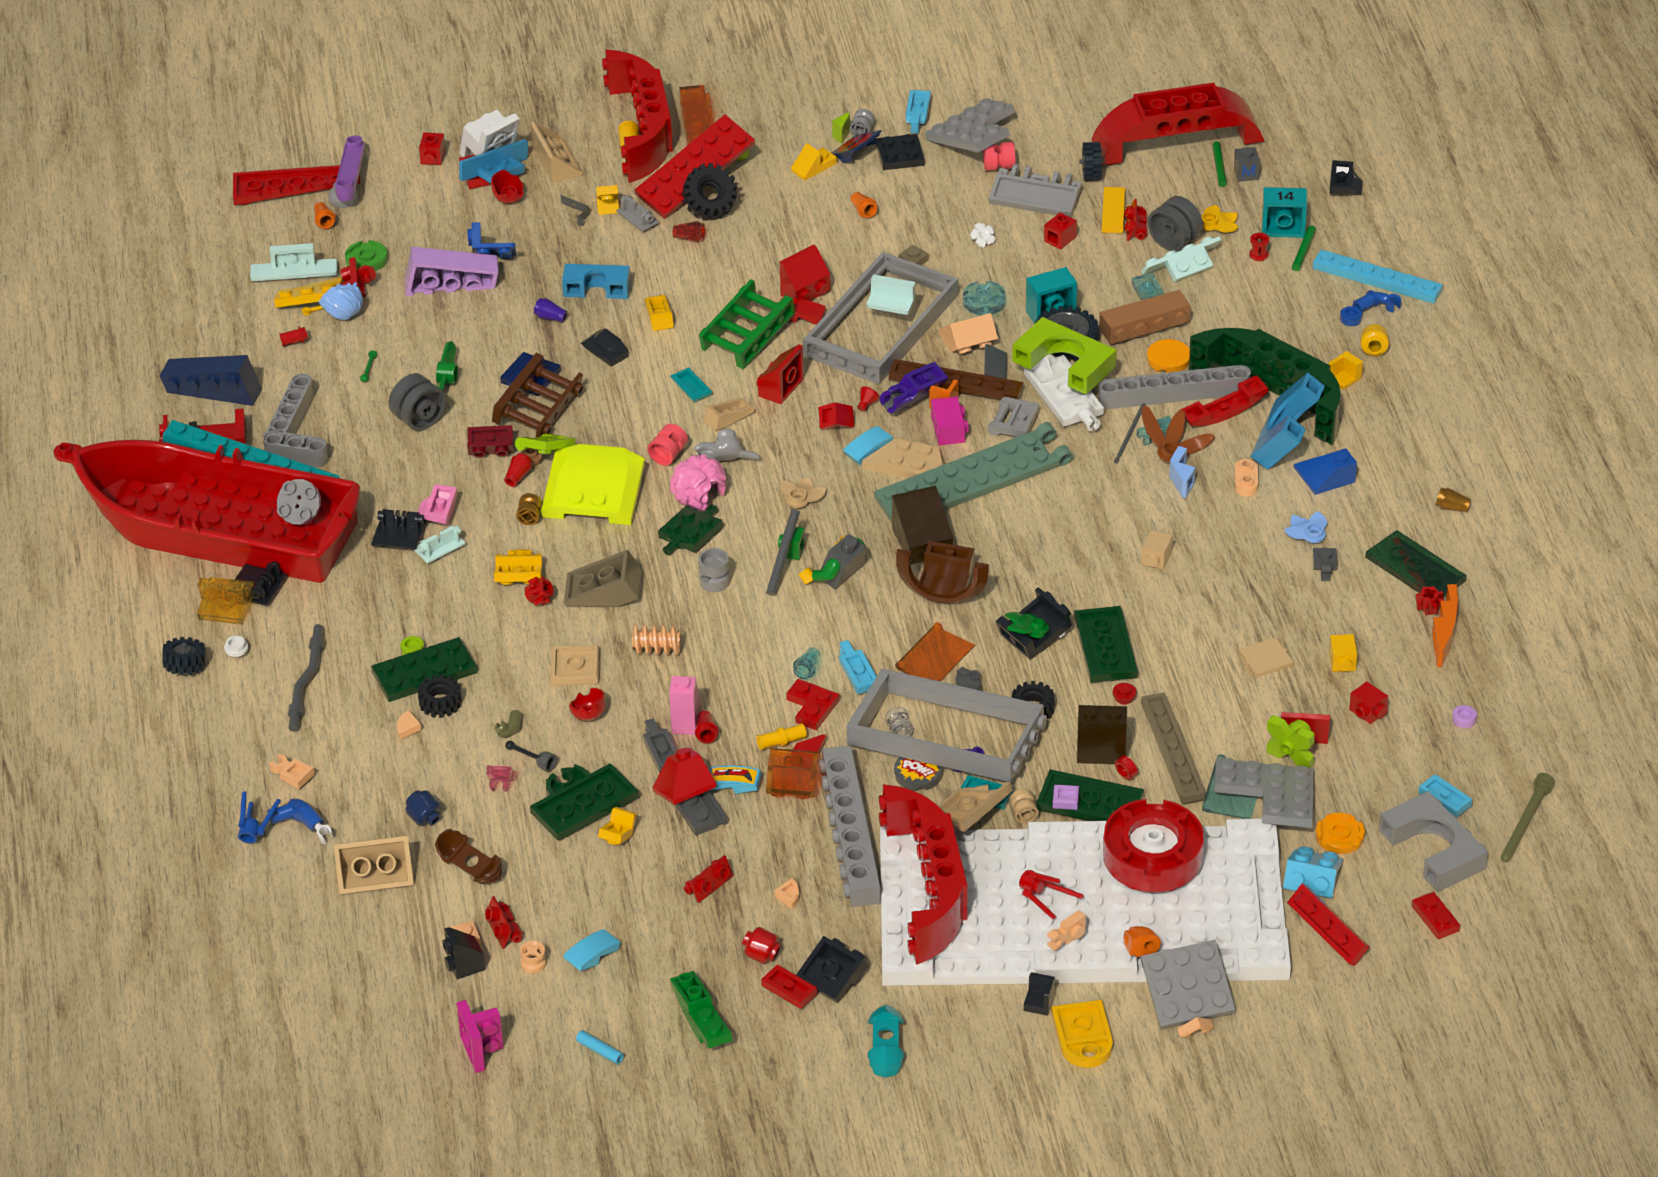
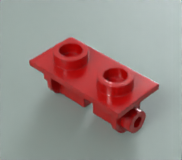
M1134 199L1131 206L1128 205L1124 212V218H1126L1124 231H1126L1127 241L1130 240L1131 236L1139 240L1147 236L1146 209L1142 206H1137V199Z
M726 855L718 860H713L711 865L699 875L685 882L684 891L688 895L694 894L697 903H700L734 876Z
M492 896L489 906L485 910V918L489 922L494 936L497 938L502 949H505L507 941L520 942L523 933L517 923L513 922L514 917L509 906L504 902H497L495 896Z

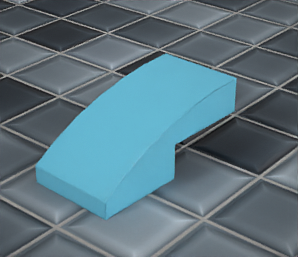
M876 426L854 439L843 451L846 456L861 466L863 459L894 438L879 426Z
M602 929L576 943L564 954L563 958L582 971L598 965L601 956L618 951L620 941Z

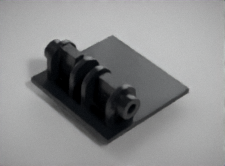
M383 509L378 511L377 519L380 521L371 546L416 550L426 524L424 515L420 514V512H406L403 510L400 517V510H396L395 515L394 510Z
M275 561L268 563L266 569L245 564L225 593V596L268 606L286 579L287 574L280 573V565Z

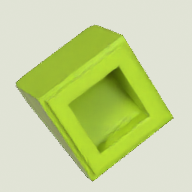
M849 112L832 120V137L838 142L843 143L850 132Z

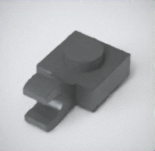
M1313 548V570L1321 571V581H1330L1331 570H1337L1336 548Z

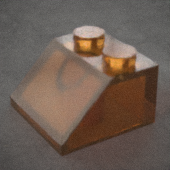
M770 748L766 794H771L774 797L789 795L799 799L814 798L819 752Z

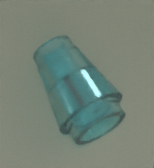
M809 648L794 661L793 671L798 678L808 679L814 676L820 657V652L816 648Z

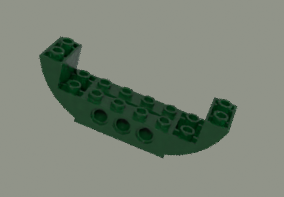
M1218 328L1203 331L1190 337L1189 370L1244 365L1251 370V377L1257 375L1268 387V390L1278 396L1283 394L1308 372L1325 386L1319 400L1307 410L1316 415L1314 436L1330 445H1334L1338 432L1341 392L1335 375L1330 371L1329 364L1260 329Z

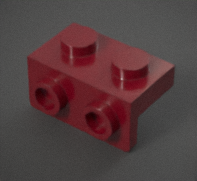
M512 425L467 427L468 455L484 457L490 454L507 456L514 453Z

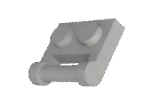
M1003 397L999 402V410L994 420L990 422L987 428L988 432L991 435H999L1001 433L1015 437L1029 433L1039 412V404ZM1012 409L1013 411L1007 423H1003L1007 412Z

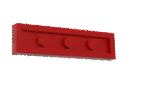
M1302 883L1287 903L1350 965L1355 966L1370 946L1309 886Z

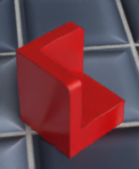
M834 402L818 407L820 429L827 430L838 426L845 428L854 427L853 406Z

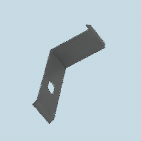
M560 194L561 204L582 212L577 217L579 226H584L583 220L590 215L589 206Z

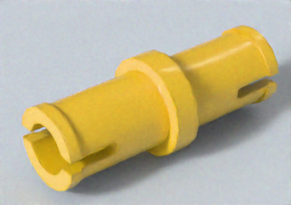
M801 723L785 729L779 727L776 728V731L757 735L756 741L758 748L764 750L765 748L777 745L781 747L786 746L788 742L805 739L807 733L805 726Z

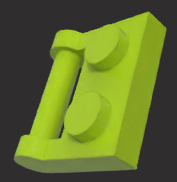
M548 433L535 438L518 437L515 440V446L519 451L533 448L538 449V453L550 454L551 450L555 451L575 445L576 438Z

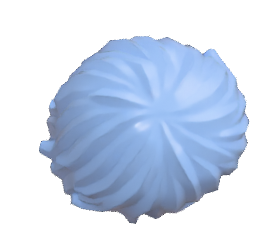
M354 282L353 285L350 283L347 285L337 284L336 287L328 289L319 300V304L327 313L340 320H347L353 317V315L360 311L363 303L362 294L359 287H357V282Z

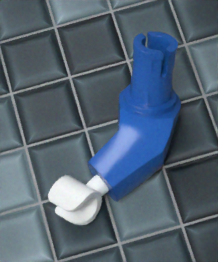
M299 798L290 799L288 804L277 807L270 819L272 825L290 818L296 819V821L302 822L311 832L317 830L318 838L322 844H326L323 835L329 834L334 838L330 826L322 825L324 820L312 806Z

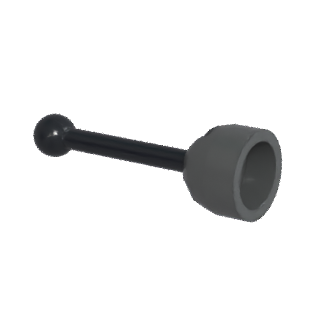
M507 741L505 744L508 750L514 749L536 759L537 766L546 772H551L557 764V756L551 752L544 751L537 755L515 745L513 741Z

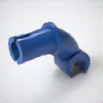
M1369 290L1366 295L1354 300L1352 305L1363 312L1369 307L1377 306L1381 303L1385 304L1387 311L1393 313L1394 305L1400 309L1401 297L1397 294Z

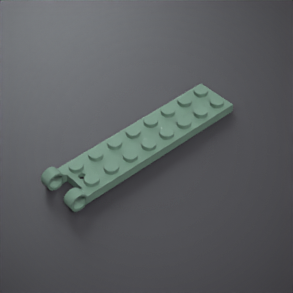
M1044 422L1034 431L874 491V498L892 523V495L936 485L943 508L946 510L1055 467L1064 466L1073 459V454L1066 445L1057 447L1051 454L1048 452L1043 443L1051 441L1056 436V430L1050 422Z

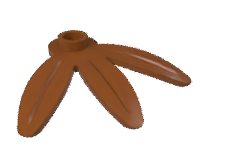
M1147 406L1142 407V419L1145 429L1152 441L1158 446V456L1165 462L1170 463V459L1178 446L1187 448V455L1206 448L1215 439L1213 434L1207 433L1178 443L1185 424V412L1183 410H1178L1173 416L1164 437L1151 409Z

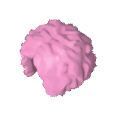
M705 454L692 455L675 467L671 477L670 491L675 495V499L680 504L690 506L699 511H705L708 491L711 487L715 488L721 496L725 495L726 472L722 469L723 467L719 460L708 458Z

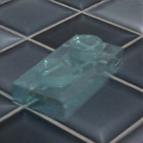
M1153 273L1132 277V285L1141 300L1164 294Z

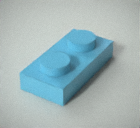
M1436 774L1419 786L1418 793L1420 795L1429 791L1456 818L1472 806V798Z

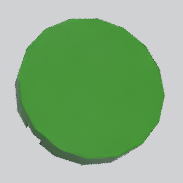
M368 240V243L358 241L350 245L345 252L347 266H349V259L355 257L359 268L368 265L377 271L383 268L388 260L386 247L380 242Z

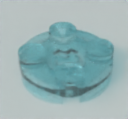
M979 281L973 282L963 291V308L979 316L989 313L991 315L995 314L1006 306L1005 290L998 283L986 281V284L979 285Z

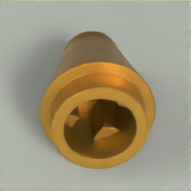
M1441 487L1435 505L1441 506L1440 509L1467 512L1471 499L1448 487L1446 489Z

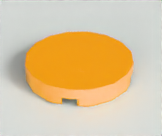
M1158 340L1148 348L1147 362L1150 367L1159 372L1160 369L1165 370L1166 373L1179 372L1186 369L1189 365L1190 349L1186 344L1178 340Z
M1341 812L1330 813L1325 816V819H1320L1317 822L1315 837L1317 843L1323 849L1337 854H1346L1360 848L1364 842L1365 829L1363 823L1355 820V817L1351 814Z

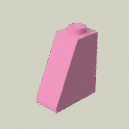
M672 676L669 692L672 734L695 735L700 706V695L696 677Z

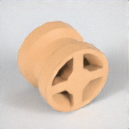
M532 940L525 942L521 946L522 968L531 973L543 970L546 966L544 945L539 941Z

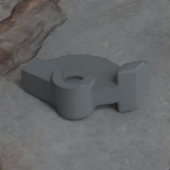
M964 667L957 670L956 685L981 691L980 686L982 683L979 671H971Z

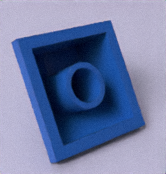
M1346 448L1294 464V469L1314 495L1355 483L1357 461Z

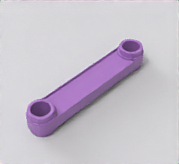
M350 136L346 139L335 184L336 196L340 201H350L354 198L365 151L364 141L360 136Z

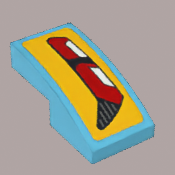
M725 765L711 767L709 772L715 780L717 787L710 791L732 787L735 794L758 790L762 772L760 769L745 766Z

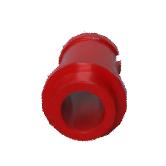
M298 326V329L279 333L283 347L301 341L305 343L304 340H308L305 327L300 328Z

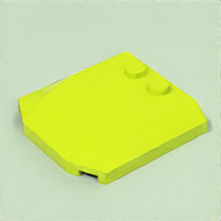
M577 444L555 450L542 504L541 516L564 519L565 514L608 517L609 523L632 525L645 459L623 447Z

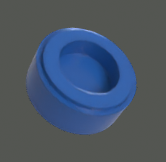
M1354 306L1343 308L1340 312L1341 323L1346 326L1359 325L1362 322V311Z

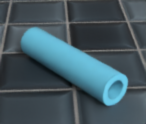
M581 1030L576 1036L578 1043L617 1065L622 1062L624 1058L622 1052L589 1033Z

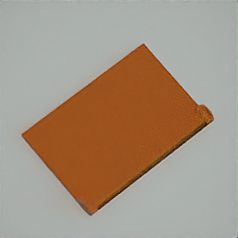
M936 622L895 664V667L909 675L941 682L975 647V644L943 630L942 625Z

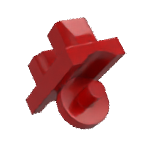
M355 257L349 259V266L340 269L342 279L344 280L342 285H347L348 283L353 285L354 282H357L362 298L365 297V283L375 279V269L368 265L359 268Z

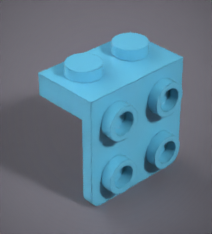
M1301 846L1299 849H1294L1287 860L1283 888L1296 891L1303 883L1309 886L1318 896L1332 898L1337 872L1343 863V858L1338 857L1337 853L1325 851L1323 854L1313 852L1314 849Z

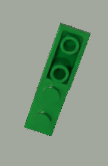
M686 972L670 978L682 1011L699 1042H704L709 1049L732 1041L730 1030L713 1007L712 997L695 972Z

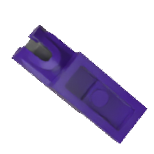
M932 362L905 374L900 383L891 386L881 394L880 403L887 412L894 413L923 399L928 394L932 385L940 386L949 377L936 362Z

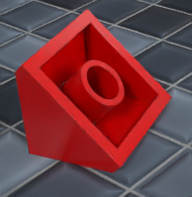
M1281 712L1280 718L1284 719L1288 725L1296 720L1306 722L1314 733V743L1328 744L1330 715Z

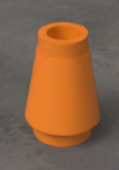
M860 192L852 194L851 202L861 217L871 218L876 214L877 203L874 199Z
M318 202L315 204L314 216L316 225L323 229L332 227L336 219L335 214L325 203Z

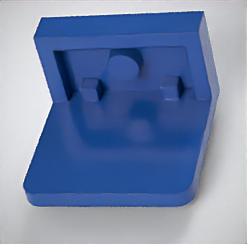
M471 222L472 229H467L468 246H472L473 253L497 255L500 259H510L512 255H516L515 243H482L480 222Z

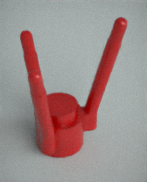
M1026 870L1019 880V887L1024 889L1022 895L1033 901L1051 919L1056 918L1055 914L1033 894L1041 893L1046 886L1080 899L1084 897L1081 893L1057 885L1060 883V879L1039 874L1032 870Z

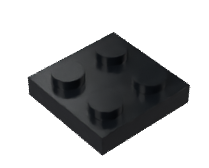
M917 134L876 138V147L883 170L924 166V156Z

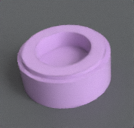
M1462 705L1453 710L1452 721L1456 726L1470 728L1476 724L1477 712L1474 708Z

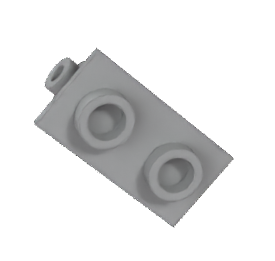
M624 195L621 198L622 207L617 209L616 212L642 232L659 223L654 218L653 213L643 206L637 205L632 196Z

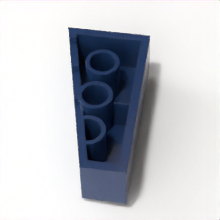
M248 355L168 359L160 374L166 392L171 394L254 406L262 390Z

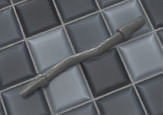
M320 624L314 625L313 636L309 641V649L311 650L309 666L294 684L292 703L288 709V716L290 717L288 728L290 731L298 730L299 718L302 717L303 706L301 705L303 688L318 670L320 651H322L324 643L322 638L323 626Z

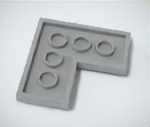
M990 98L982 99L979 101V104L965 108L964 112L959 115L950 116L944 123L932 126V129L925 132L926 140L979 153L1010 136L1008 128L995 123L1015 113L1014 106L1003 101H994Z
M1231 758L1216 759L1214 792L1263 797L1262 823L1312 828L1313 768L1284 766L1279 763L1264 764L1257 761H1235Z

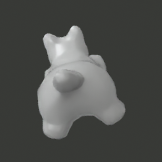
M727 428L718 432L715 442H701L694 447V450L698 452L697 455L705 454L708 458L719 461H732L738 458L760 459V455L757 453L744 451L740 441L737 439L736 432Z

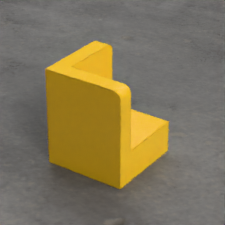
M1348 351L1329 362L1330 371L1335 375L1339 387L1343 390L1362 378L1363 361Z

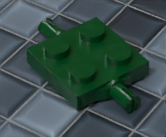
M711 504L705 511H699L689 506L682 508L658 530L659 538L669 542L663 547V552L666 555L668 554V556L677 548L696 552L723 527L722 520L713 516L718 512L717 506Z

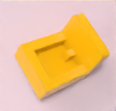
M614 807L611 812L610 822L599 828L598 837L605 839L607 843L612 845L623 843L633 836L636 814Z

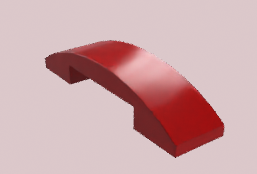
M1256 375L1238 383V390L1204 406L1198 401L1180 410L1185 412V419L1191 426L1216 424L1230 419L1254 405L1268 392V387Z

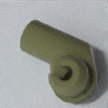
M512 710L508 723L504 721L500 722L501 725L497 723L495 725L497 735L506 738L519 731L522 713L518 710Z

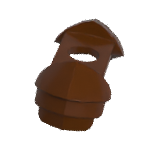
M447 829L438 835L435 847L445 863H452L474 877L473 881L477 883L487 884L500 880L502 863L496 854L492 858L484 855L467 844L468 836L461 834L457 830ZM477 856L478 862L472 867L465 865L468 857Z

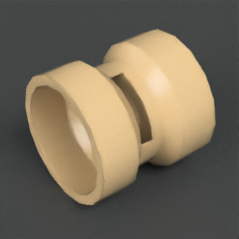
M1020 789L1010 796V804L1014 809L1013 813L1017 822L1027 824L1038 817L1037 805L1030 790Z

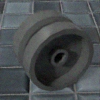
M1182 196L1169 198L1152 211L1148 217L1147 225L1151 236L1162 248L1168 251L1182 249L1189 241L1200 235L1203 230V220L1200 212L1190 200Z
M413 373L403 377L394 386L390 393L388 404L392 414L403 420L407 426L413 430L422 431L433 426L440 419L445 410L446 395L424 375Z

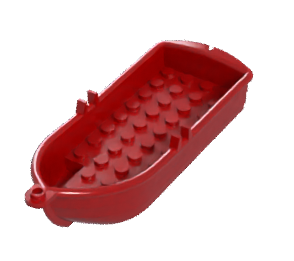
M116 440L84 447L64 442L57 445L53 450L56 460L73 465L81 483L94 500L100 512L112 526L129 542L148 549L242 568L247 564L266 569L268 563L275 561L280 565V573L287 574V577L322 583L327 579L358 523L357 505L360 496V485L355 481L244 460L239 448H235L232 453L233 457H228L224 455L223 445H219L216 454L167 442ZM304 479L313 483L319 490L321 507L317 516L311 522L304 525H294L278 515L277 497L283 484L287 481Z

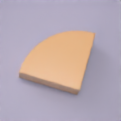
M409 710L403 713L397 721V733L400 740L421 730V724Z
M791 878L774 890L775 897L793 909L799 901V888L796 880Z
M1196 1017L1179 1027L1178 1032L1180 1037H1191V1034L1201 1030L1202 1033H1206L1212 1030L1214 1026L1211 1019Z

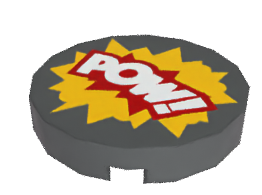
M899 757L894 766L895 779L902 787L918 791V788L931 789L942 778V766Z

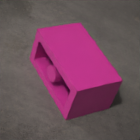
M958 396L931 399V418L938 446L965 443V433H969L968 421L963 420L965 418L964 406L959 404Z

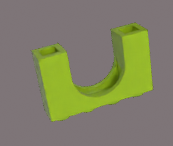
M1044 317L1014 342L1012 347V362L1030 370L1045 356L1052 353L1064 352L1077 356L1079 360L1068 369V387L1086 395L1116 367L1117 349Z

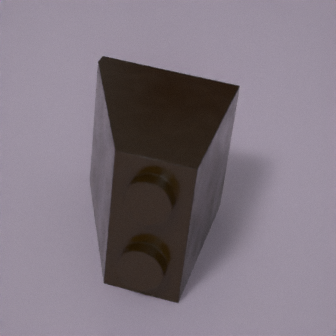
M936 485L892 495V530L901 549L911 551V565L924 562V554L929 541L953 545V535Z
M1078 705L1077 763L1115 764V761L1122 755L1126 756L1127 706Z

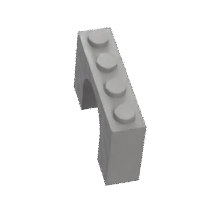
M1429 791L1380 813L1379 831L1393 846L1419 834L1440 836L1451 845L1446 850L1424 860L1423 877L1437 892L1486 869L1488 857L1486 847L1480 844L1472 836L1471 832L1457 821L1455 815L1450 814L1441 801L1435 798Z

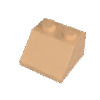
M991 313L952 323L938 329L939 334L950 351L958 350L959 354L972 351V346L979 345V348H984L985 344L992 345L991 341L998 339Z

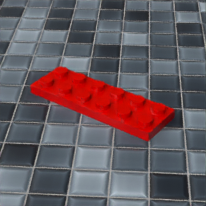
M724 114L635 189V194L663 219H666L684 204V197H682L683 186L687 176L695 167L698 169L701 164H705V167H707L709 163H713L714 168L717 165H721V170L723 171L755 144V139Z

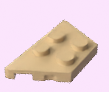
M900 438L893 439L862 460L863 469L904 478H910L943 465L939 447Z
M1003 782L999 789L989 790L988 785L957 789L938 806L944 813H950L953 828L965 832L1012 792L1011 782Z

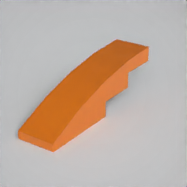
M1447 584L1446 601H1440L1439 617L1433 618L1432 639L1437 667H1442L1450 651L1455 634L1458 606L1457 584Z

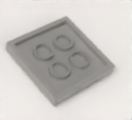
M1216 940L1141 956L1142 967L1160 1030L1184 1025L1196 1017L1211 1019L1235 1013V1006Z

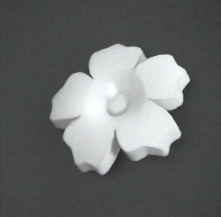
M983 223L975 224V229L969 235L970 239L976 240L975 243L979 248H984L986 244H994L993 228L990 225L985 227Z

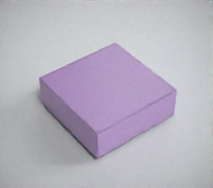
M1054 785L1053 808L1077 810L1079 786Z

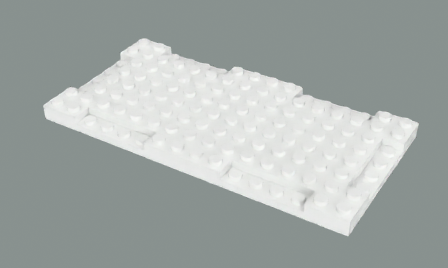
M1226 819V826H1202L1204 848L1203 862L1199 872L1187 884L1173 891L1145 892L1130 889L1117 881L1109 873L1103 860V837L1107 821L1028 822V829L966 830L965 832L954 830L967 882V920L962 921L958 934L941 953L918 965L915 963L914 955H909L907 940L912 938H909L907 923L911 922L912 911L930 909L929 899H932L930 895H926L925 881H927V878L922 877L921 862L923 860L918 859L916 845L919 842L914 841L913 834L887 837L885 827H880L882 986L1029 984L1031 972L1055 977V983L1147 982L1141 963V956L1129 955L1124 945V931L1129 930L1133 926L1150 928L1158 935L1161 945L1157 952L1216 940L1227 981L1290 980L1291 964L1287 928L1285 927L1276 824L1262 823V819ZM1026 870H1032L1039 874L1060 879V883L1057 885L1081 893L1084 897L1080 899L1046 886L1041 893L1033 894L1055 914L1056 918L1051 919L1033 901L1022 895L1024 889L1019 887V880ZM1080 910L1086 915L1085 933L1081 938L1075 939L1068 945L1063 943L1059 949L1053 951L1047 946V943L1051 941L1047 934L1053 929L1060 928V922Z

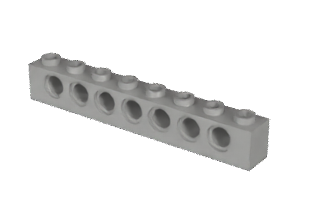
M851 746L822 749V759H818L820 774L824 773V776H822L823 791H828V794H825L826 807L831 808V811H829L830 826H835V829H832L833 843H838L836 858L837 861H842V864L839 865L840 878L846 881L843 883L844 897H849L851 907L880 904V883Z

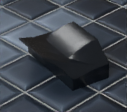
M1332 160L1329 193L1362 194L1363 181L1354 171V162Z
M606 328L598 330L580 343L611 367L628 358V350L621 339Z

